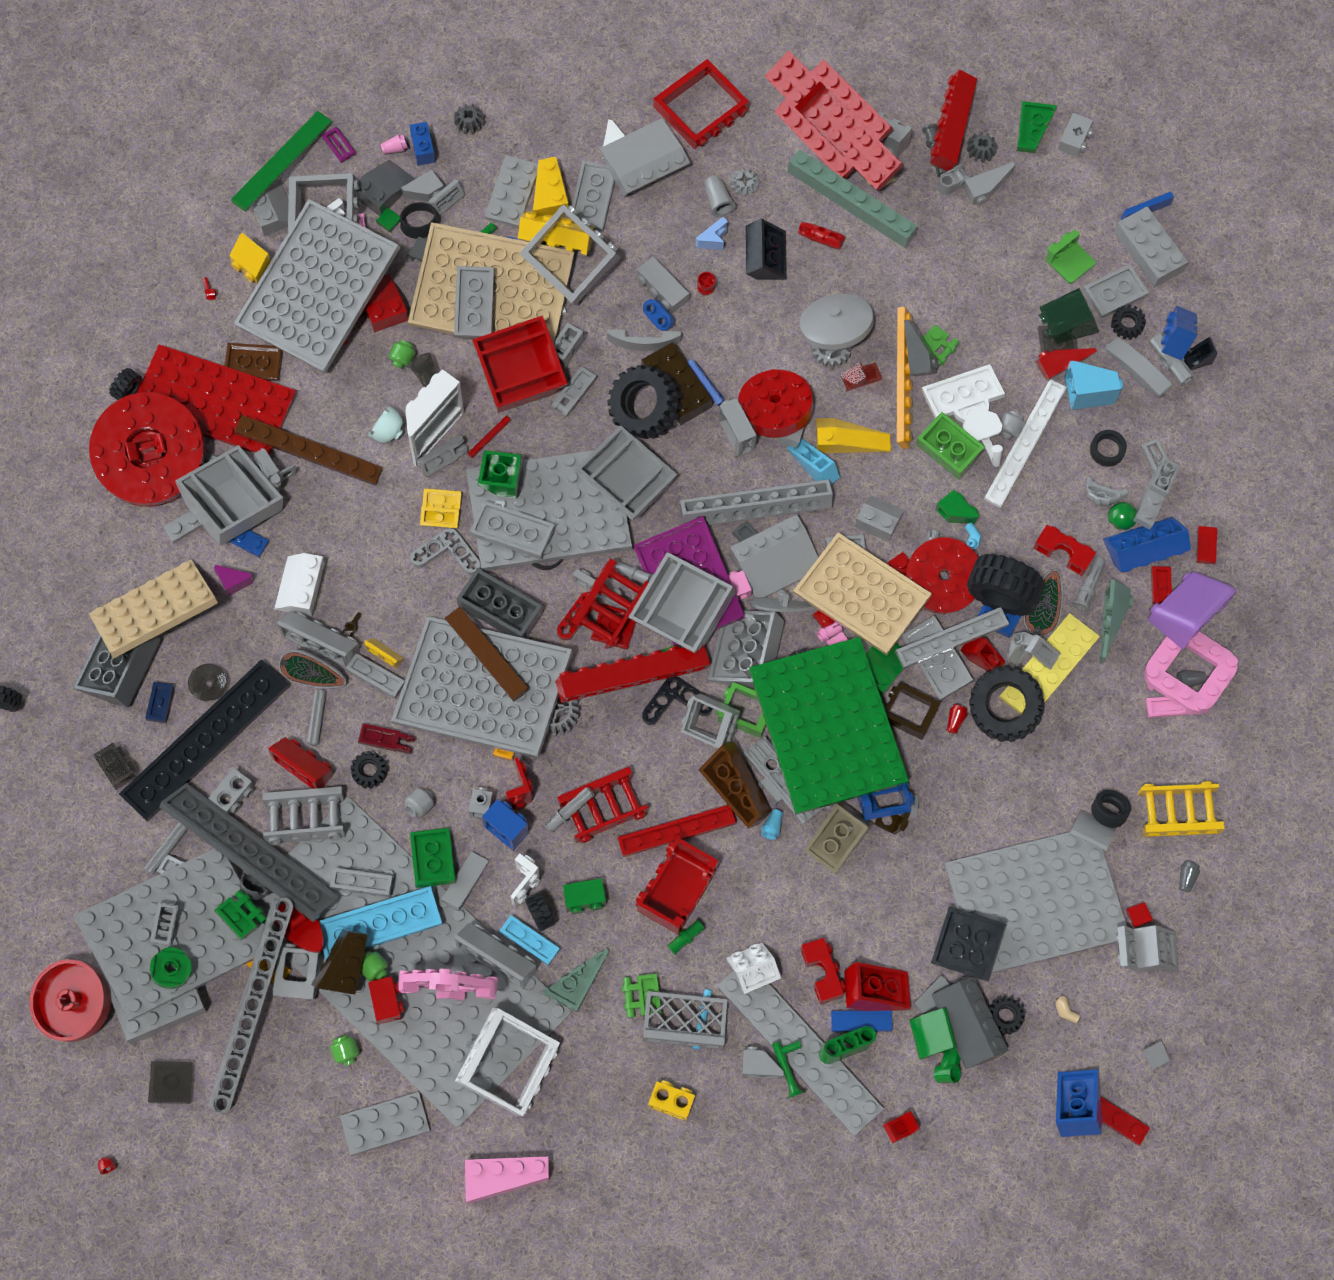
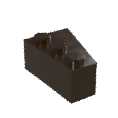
M343 928L331 948L325 963L323 962L319 974L311 985L317 989L355 995L368 935L361 931Z

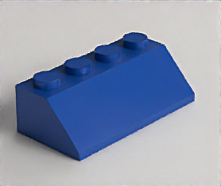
M1173 516L1154 522L1150 530L1141 526L1103 538L1113 564L1120 572H1129L1133 568L1147 566L1152 562L1163 561L1168 557L1182 555L1186 551L1191 550L1188 529Z

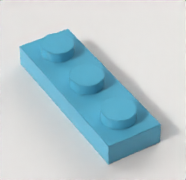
M510 915L499 930L502 935L547 966L550 965L560 951V948L512 915Z

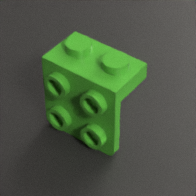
M1076 229L1071 233H1065L1061 241L1057 244L1053 243L1047 249L1046 261L1069 284L1075 282L1094 267L1096 263L1077 243L1080 233Z

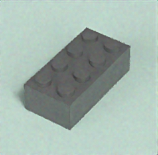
M478 568L456 598L458 607L460 606L466 612L504 634L525 639L543 614L541 604Z

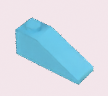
M800 438L797 448L791 446L787 448L815 481L829 479L831 485L840 478L835 462L803 438Z

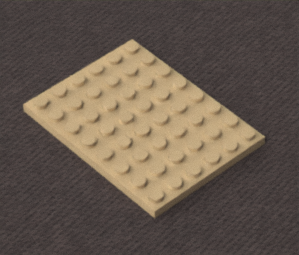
M431 222L408 325L454 334L457 266L494 267L492 332L543 315L550 337L554 343L565 296L519 254L529 242ZM539 244L531 254L567 286L574 251L571 252Z

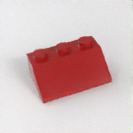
M284 737L268 748L272 759L312 789L323 788L333 776L332 767L325 761L319 762L315 759L316 755L310 750L304 751L300 748L301 744L293 738L289 740Z

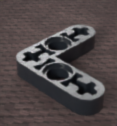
M677 677L668 678L643 710V722L647 725H654L660 720L674 699L687 706L688 701L683 698L685 693L691 692L693 695L701 693ZM674 682H676V687L680 690L682 687H684L680 695H677L679 693V690H677L676 688H672V690L669 689V683L673 684ZM658 697H665L667 703L661 706L657 704L656 700ZM652 705H654L657 708V710L654 713L655 719L650 718V720H648L646 713L651 714L654 710V707ZM708 706L709 710L705 709L702 711L700 709L699 715L708 716L712 713L713 708Z

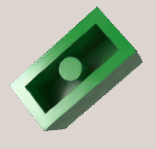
M602 878L563 885L566 910L571 912V914H579L583 912V909L591 908V911L601 910L602 906H606Z

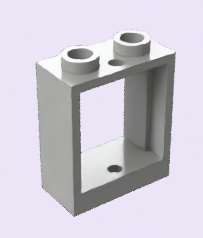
M737 398L725 400L719 406L718 420L739 457L755 450L756 433Z
M702 694L692 696L687 703L688 710L681 723V732L718 749L722 744L731 742L740 711ZM702 704L725 713L718 736L695 727Z

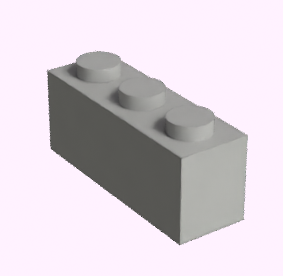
M651 257L637 268L636 279L641 286L645 285L649 289V294L653 298L657 297L672 314L689 301V292L654 257Z

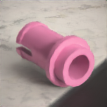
M834 622L825 628H819L817 632L819 640L827 642L829 638L842 632L841 625L837 626L839 623Z

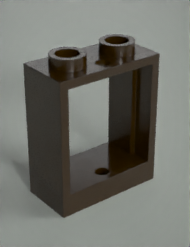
M899 682L897 687H892L888 695L891 698L888 704H883L889 724L923 740L941 702ZM900 692L930 706L920 727L890 714Z

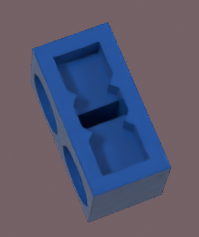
M427 122L409 125L417 166L435 163Z

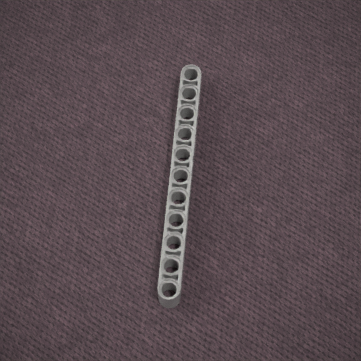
M276 898L271 903L209 1099V1107L214 1112L223 1114L231 1107L292 913L293 904L288 898ZM281 901L286 904L284 912L278 910V904ZM275 920L280 924L277 932L273 931L271 927ZM268 940H271L274 944L271 951H268L265 947ZM263 959L268 964L264 971L259 967V963ZM256 979H259L262 984L259 990L253 988V983ZM250 999L255 1001V1007L252 1010L247 1008V1002ZM246 1018L249 1021V1026L243 1030L241 1028V1021ZM241 1038L243 1046L237 1050L234 1042ZM232 1058H235L237 1061L234 1069L228 1067V1062ZM229 1078L231 1082L229 1088L223 1089L222 1081ZM219 1098L224 1100V1106L221 1109H217L215 1106Z

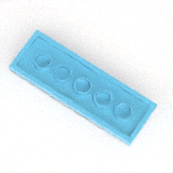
M431 886L320 920L319 924L323 932V951L327 959L343 928L366 933L368 937L365 949L441 926L442 921Z

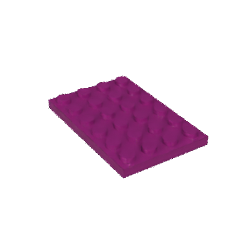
M703 516L633 545L643 571L654 575L668 552L732 586ZM736 594L715 630L745 618Z

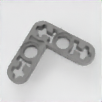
M451 528L442 531L414 550L410 555L412 565L422 568L446 551H449L468 575H473L477 568L480 569L478 558L457 531ZM448 534H449L450 536L454 535V536H453V539H454V542L456 543L454 546H453V543L451 542V540H447V541H446V539H447V536H446V535H448ZM433 544H436L440 547L439 551L436 553H433L429 550L430 546ZM459 548H464L466 550V554L464 556H458L456 555V550ZM416 555H418L419 557L423 556V557H422V560H423V561H422V562H420V561H418V560L415 561V560H416L415 556H416ZM467 558H469L471 564H475L474 570L472 568L468 569L469 565L466 561Z

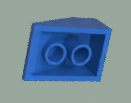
M1098 1069L1058 1072L1056 1125L1061 1137L1102 1134Z

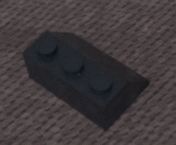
M762 218L746 225V274L757 280H786V231Z

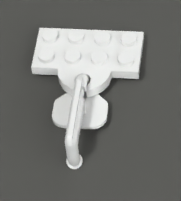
M989 364L922 387V393L934 417L936 418L941 412L947 416L954 415L958 421L964 423L963 429L977 441H981L982 445L985 446L984 449L992 465L998 467L1003 447L1001 445L993 446L989 437L998 435L1002 431V423L996 413L989 411V402L1004 398L1005 392L991 365Z

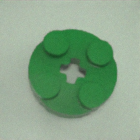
M174 947L164 948L161 952L155 954L150 962V975L153 982L162 988L175 989L182 987L190 977L191 961L181 949ZM173 964V967L177 969L169 973L168 970H165V967Z

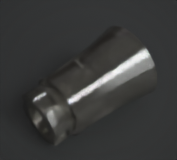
M431 353L417 356L408 365L423 387H427L433 375L438 373Z

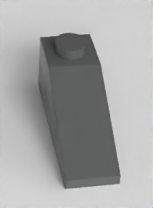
M904 320L910 375L916 377L936 374L938 360L915 323L910 320Z

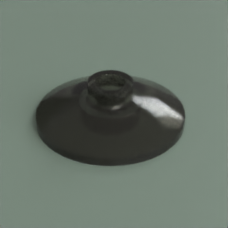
M213 664L198 666L191 672L188 679V688L191 694L201 701H212L219 698L227 687V677L224 671ZM207 682L212 683L211 687H205V684Z

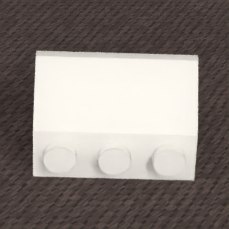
M302 553L287 557L274 610L300 612L306 616H312L325 566L323 556Z

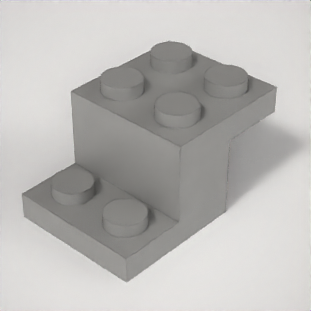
M1156 925L1138 929L1126 926L1117 927L1118 960L1121 967L1137 972L1159 969L1170 972L1179 971L1174 931Z

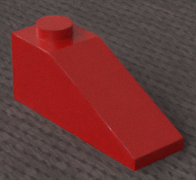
M1096 348L1054 350L1050 353L1046 350L1038 355L1040 359L1035 362L1044 378L1048 380L1067 369L1070 361L1079 362L1097 352Z

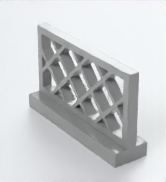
M647 991L642 1042L722 1050L725 1042L727 999ZM651 997L660 998L664 1004L655 1010L650 1004ZM674 999L680 1000L684 1005L677 1012L669 1005ZM694 1001L700 1002L704 1007L697 1014L689 1007ZM714 1003L723 1004L722 1012L717 1016L709 1009ZM665 1006L673 1014L666 1021L658 1014ZM685 1008L693 1016L686 1023L678 1016ZM705 1010L713 1018L706 1025L698 1018ZM654 1015L662 1022L657 1028L648 1027L649 1019ZM674 1017L682 1024L678 1030H672L667 1025ZM694 1019L702 1026L698 1032H692L687 1026ZM716 1021L721 1027L720 1035L712 1034L707 1027Z

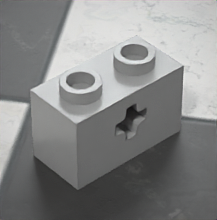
M1073 113L1060 140L1058 150L1078 157L1080 152H1084L1087 145L1085 139L1086 137H1091L1094 129L1091 128L1093 120Z
M569 323L565 325L553 343L562 369L566 368L583 342V331Z

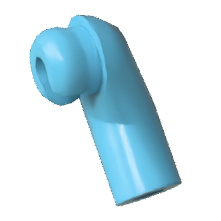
M971 522L965 526V529L970 535L967 545L974 550L978 548L982 537Z

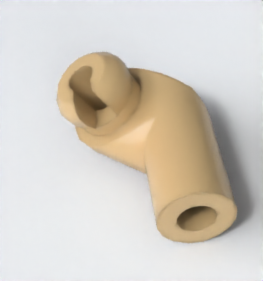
M1060 996L1056 1001L1059 1016L1077 1024L1080 1014L1070 1010L1067 997Z

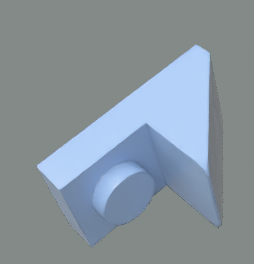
M722 217L696 237V247L723 250L724 242L721 237L727 232L728 221Z

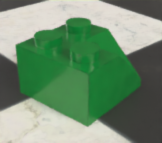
M484 450L478 485L496 496L516 499L522 471L521 455Z

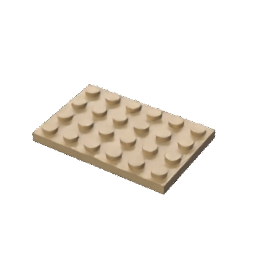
M840 533L835 535L793 590L795 595L885 655L889 654L932 596V593Z
M189 560L170 571H166L161 576L147 581L144 585L130 590L125 595L113 599L106 605L96 608L89 615L114 659L216 605L218 602L193 561Z

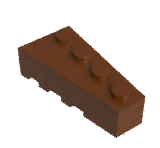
M734 741L722 744L698 769L748 829L760 824L771 813Z

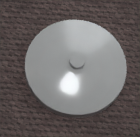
M851 294L828 295L814 301L804 310L800 318L801 333L809 344L820 349L839 350L848 348L862 341L870 333L874 323L873 312L870 305L858 296Z

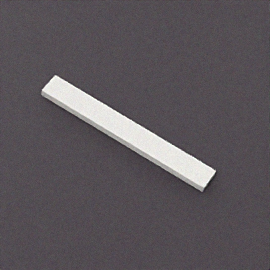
M1051 379L1049 380L1022 432L984 498L985 501L999 508L1002 507L1067 387Z

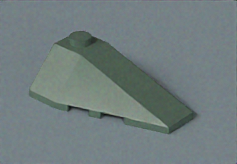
M1111 579L1104 596L1099 661L1102 664L1110 651L1129 607H1132L1133 596H1130L1131 589Z

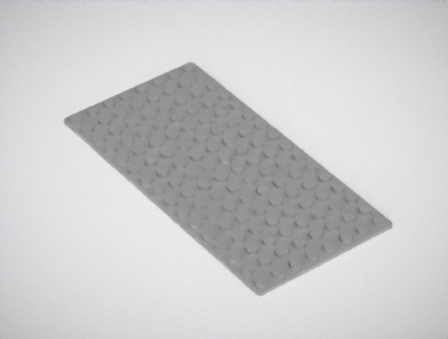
M346 798L337 806L338 826L343 825L345 838L338 840L301 841L286 855L288 859L339 896L338 901L322 914L318 921L426 888L415 887L412 857L351 798ZM330 814L318 825V828L330 827ZM333 868L393 876L390 897L331 889L330 883ZM441 885L431 886L442 921L441 926L365 949L364 954L369 951L371 953L378 952L388 963V968L386 969L388 974L384 978L392 976L393 982H399V971L412 972L413 970H422L426 973V969L438 970V973L439 969H450L452 974H455L456 971L467 972V976L479 974L483 975L484 979L486 977L498 978V985L494 1000L476 997V992H465L464 1001L436 999V990L419 988L418 993L396 994L397 1000L402 1001L404 1013H400L401 1020L378 1025L368 986L370 981L361 973L355 995L323 989L317 990L455 1127H459L486 1100V1098L455 1082L471 1051L465 1046L469 1039L476 1041L492 1008L501 1009L547 1036L569 1016L570 1010L543 995L542 993L547 987L534 975L523 990L457 948L454 938L468 923L473 926L478 924L482 928L484 927L463 906L457 911L441 902L446 890ZM270 891L266 897L258 900L251 899L256 907H260L264 911L263 914L267 918L271 903L280 897ZM273 922L271 926L272 930L277 932L278 930L276 929V926ZM485 929L484 933L491 936L492 934ZM284 937L281 947H284V944L293 943ZM323 949L321 955H319L317 975L321 970L323 962L325 963L326 961ZM288 952L286 959L307 979L309 955ZM501 1020L487 1046V1053L481 1058L470 1082L493 1093L541 1042Z

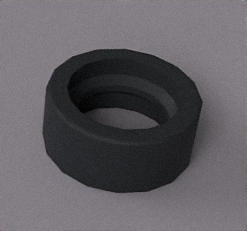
M1108 429L1097 433L1090 444L1092 459L1097 464L1106 467L1115 466L1120 463L1127 449L1124 437L1120 433ZM1103 439H1110L1117 443L1119 452L1115 457H1105L1098 451V443Z
M1104 790L1094 800L1091 812L1100 824L1110 828H1117L1126 822L1131 812V804L1123 794L1114 790ZM1101 803H1110L1116 806L1121 815L1107 812Z

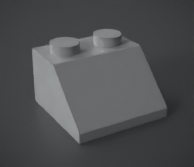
M870 495L856 519L855 527L889 542L905 510Z

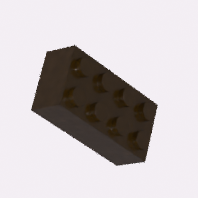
M673 342L641 359V365L652 366L666 372L678 384L680 389L677 392L682 395V400H679V403L682 404V409L678 410L677 413L680 415L677 420L680 426L712 408V398Z

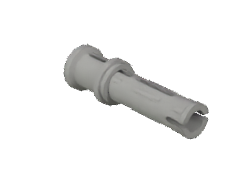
M1094 557L1084 586L1079 588V596L1077 601L1073 603L1074 608L1083 612L1089 611L1090 601L1095 596V586L1106 563L1104 558Z

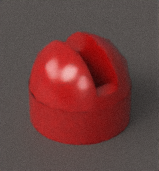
M110 1157L101 1158L98 1161V1169L101 1175L116 1169L115 1163Z

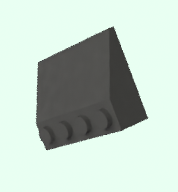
M99 634L73 689L115 705L129 707L161 639L155 636L113 659Z

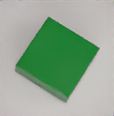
M387 208L376 219V223L391 233L400 223V216Z

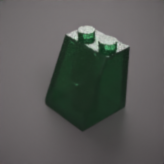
M1080 288L1039 307L1041 310L1039 317L1042 324L1047 323L1048 329H1046L1050 340L1054 338L1056 344L1099 332L1093 314Z

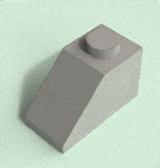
M430 170L401 189L405 199L428 202L444 189V185L435 173Z
M747 1047V1050H743L742 1077L783 1079V1070L764 1050H759V1047Z

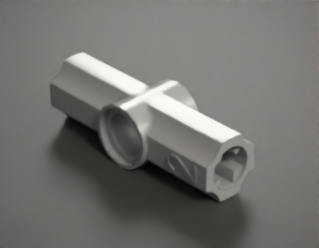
M1164 333L1155 335L1149 343L1158 354L1160 363H1163L1166 367L1165 370L1171 372L1180 386L1191 381L1194 378V374L1184 362V358L1179 360L1161 352L1163 347L1161 340Z

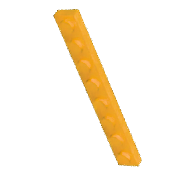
M899 307L897 321V443L902 449L910 448V441H912V433L910 431V424H912V415L910 413V407H912V398L910 396L912 381L910 380L904 320L913 321L912 314L905 307Z

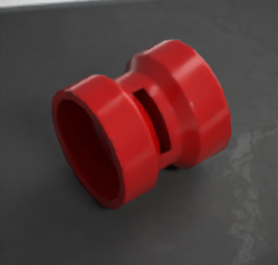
M703 272L698 276L697 290L700 294L708 296L714 292L715 276L710 272Z

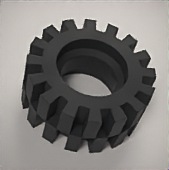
M1128 304L1126 308L1123 305L1115 311L1111 320V328H1114L1113 332H1117L1118 337L1123 336L1122 339L1124 340L1126 337H1128V340H1132L1133 337L1137 338L1145 327V314L1141 315L1142 310L1139 309L1137 311V306L1131 308V305ZM1125 317L1132 318L1135 326L1131 328L1126 327L1122 324L1121 320Z
M131 368L123 369L122 373L119 372L117 374L118 377H115L114 382L111 383L112 387L109 388V394L116 400L135 394L143 382V377Z
M0 686V709L16 712L23 695L16 690H12V688Z
M368 751V754L362 752L361 756L357 755L356 760L353 759L350 769L353 780L357 785H361L365 789L366 787H369V789H372L373 786L378 787L380 782H384V777L386 778L387 775L385 761L376 752L374 754L371 751ZM366 764H373L376 767V773L371 777H366L361 773L362 767Z
M540 893L525 899L526 905L540 932L555 925L551 912Z
M1000 997L989 1008L1000 1033H1002L1001 1035H1011L1017 1032L1025 1020L1023 1006H1020V1002L1018 1000L1014 1001L1012 997L1010 999L1007 997L1001 999ZM1009 1009L1013 1013V1021L1003 1023L999 1019V1011Z

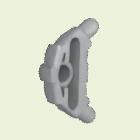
M1092 477L1086 479L1088 498L1095 502L1097 506H1111L1129 494L1127 489L1114 490L1097 484Z

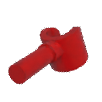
M204 277L206 299L216 300V289H210L208 279Z

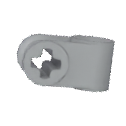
M959 164L940 176L937 190L942 195L951 194L963 188L965 180L971 178V176H968L964 166Z

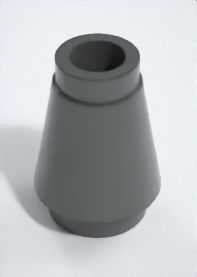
M1182 670L1177 673L1176 679L1188 687H1193L1205 683L1207 676L1205 672Z
M1184 862V865L1181 866L1179 890L1191 892L1200 874V866Z

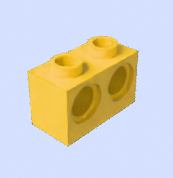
M662 1080L661 1083L656 1082L648 1108L687 1121L695 1095L689 1089L681 1087L679 1090L674 1088L672 1083ZM664 1091L669 1097L667 1100L661 1101L657 1098V1094ZM683 1098L688 1104L686 1107L680 1108L677 1106L676 1101Z

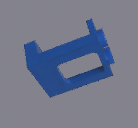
M908 783L857 797L864 819L870 820L911 812V804L914 803L912 792H908ZM893 792L901 794L903 805L879 809L874 799L875 796Z

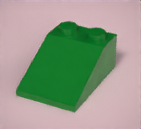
M897 643L888 655H885L873 646L866 653L881 698L904 670L895 653L897 649L902 648Z

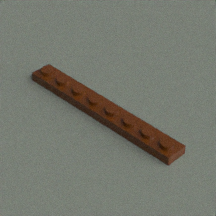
M241 415L235 429V434L372 485H376L382 471L381 466Z

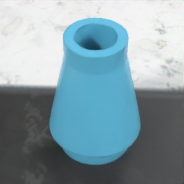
M772 810L761 827V835L763 837L775 840L779 836L783 816L781 811Z

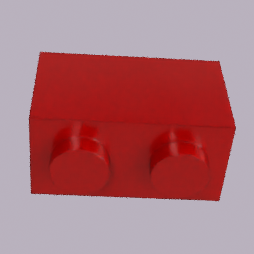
M392 976L368 982L377 1024L401 1020L400 1013H404L402 1001L397 1000L396 994L400 993L398 982H393Z

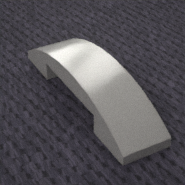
M607 329V340L609 342L635 351H657L671 342L676 345L680 343L681 332L662 331V338L625 337V330Z

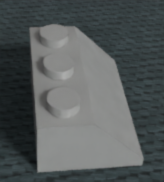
M279 179L251 206L264 236L288 228L289 201ZM249 180L243 181V182H242V183H243V186H244Z

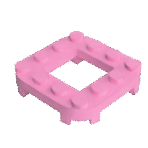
M1198 632L1196 636L1192 637L1186 648L1216 666V668L1200 691L1196 692L1166 672L1182 650L1166 636L1148 661L1143 672L1147 688L1150 691L1155 689L1184 708L1186 710L1185 713L1190 716L1193 714H1207L1233 679L1237 671L1238 659L1229 650L1203 633Z
M426 969V973L422 970H413L412 972L399 971L398 987L400 993H418L419 988L436 990V999L464 1001L465 992H476V997L494 1000L497 994L498 978L486 977L484 979L483 975L479 974L467 976V972L460 971L452 974L450 969H439V973L438 970Z

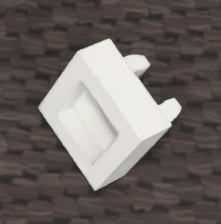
M340 198L326 207L345 217L344 203Z

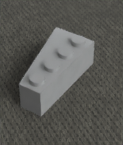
M879 111L877 113L893 128L881 142L898 158L909 146L912 127L909 125L904 127L900 125L899 120L895 118L890 120L886 117L885 113Z

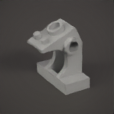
M1019 632L1013 633L1007 658L1019 667L1023 659L1027 655H1031L1044 667L1051 670L1061 653L1041 636Z

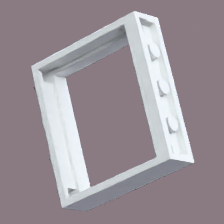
M492 1008L455 1082L511 1113L523 1116L531 1107V1099L539 1092L540 1082L550 1070L549 1064L557 1056L560 1043L501 1009ZM501 1020L546 1045L516 1106L470 1082Z

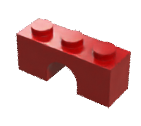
M1049 525L1045 526L1033 549L1049 558L1055 550H1065L1070 556L1066 568L1082 577L1096 554L1090 546L1082 545L1074 537L1066 536L1058 528Z
M821 938L802 944L800 950L806 967L818 965L824 969L826 974L823 980L815 982L813 986L819 1004L822 1005L843 998L845 985L843 980H839L837 976L839 969L836 961L832 962L830 956L832 949L829 942L826 943L825 939Z

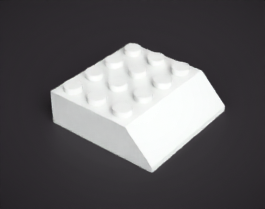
M443 369L439 373L434 374L427 387H423L419 391L418 397L414 401L411 400L406 406L408 438L413 464L416 467L418 465L416 460L428 454L464 414L460 382Z

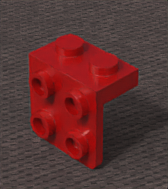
M515 757V769L522 786L505 793L507 803L512 809L517 811L532 802L531 796H534L530 778L526 779L528 777L524 762H520L518 757Z

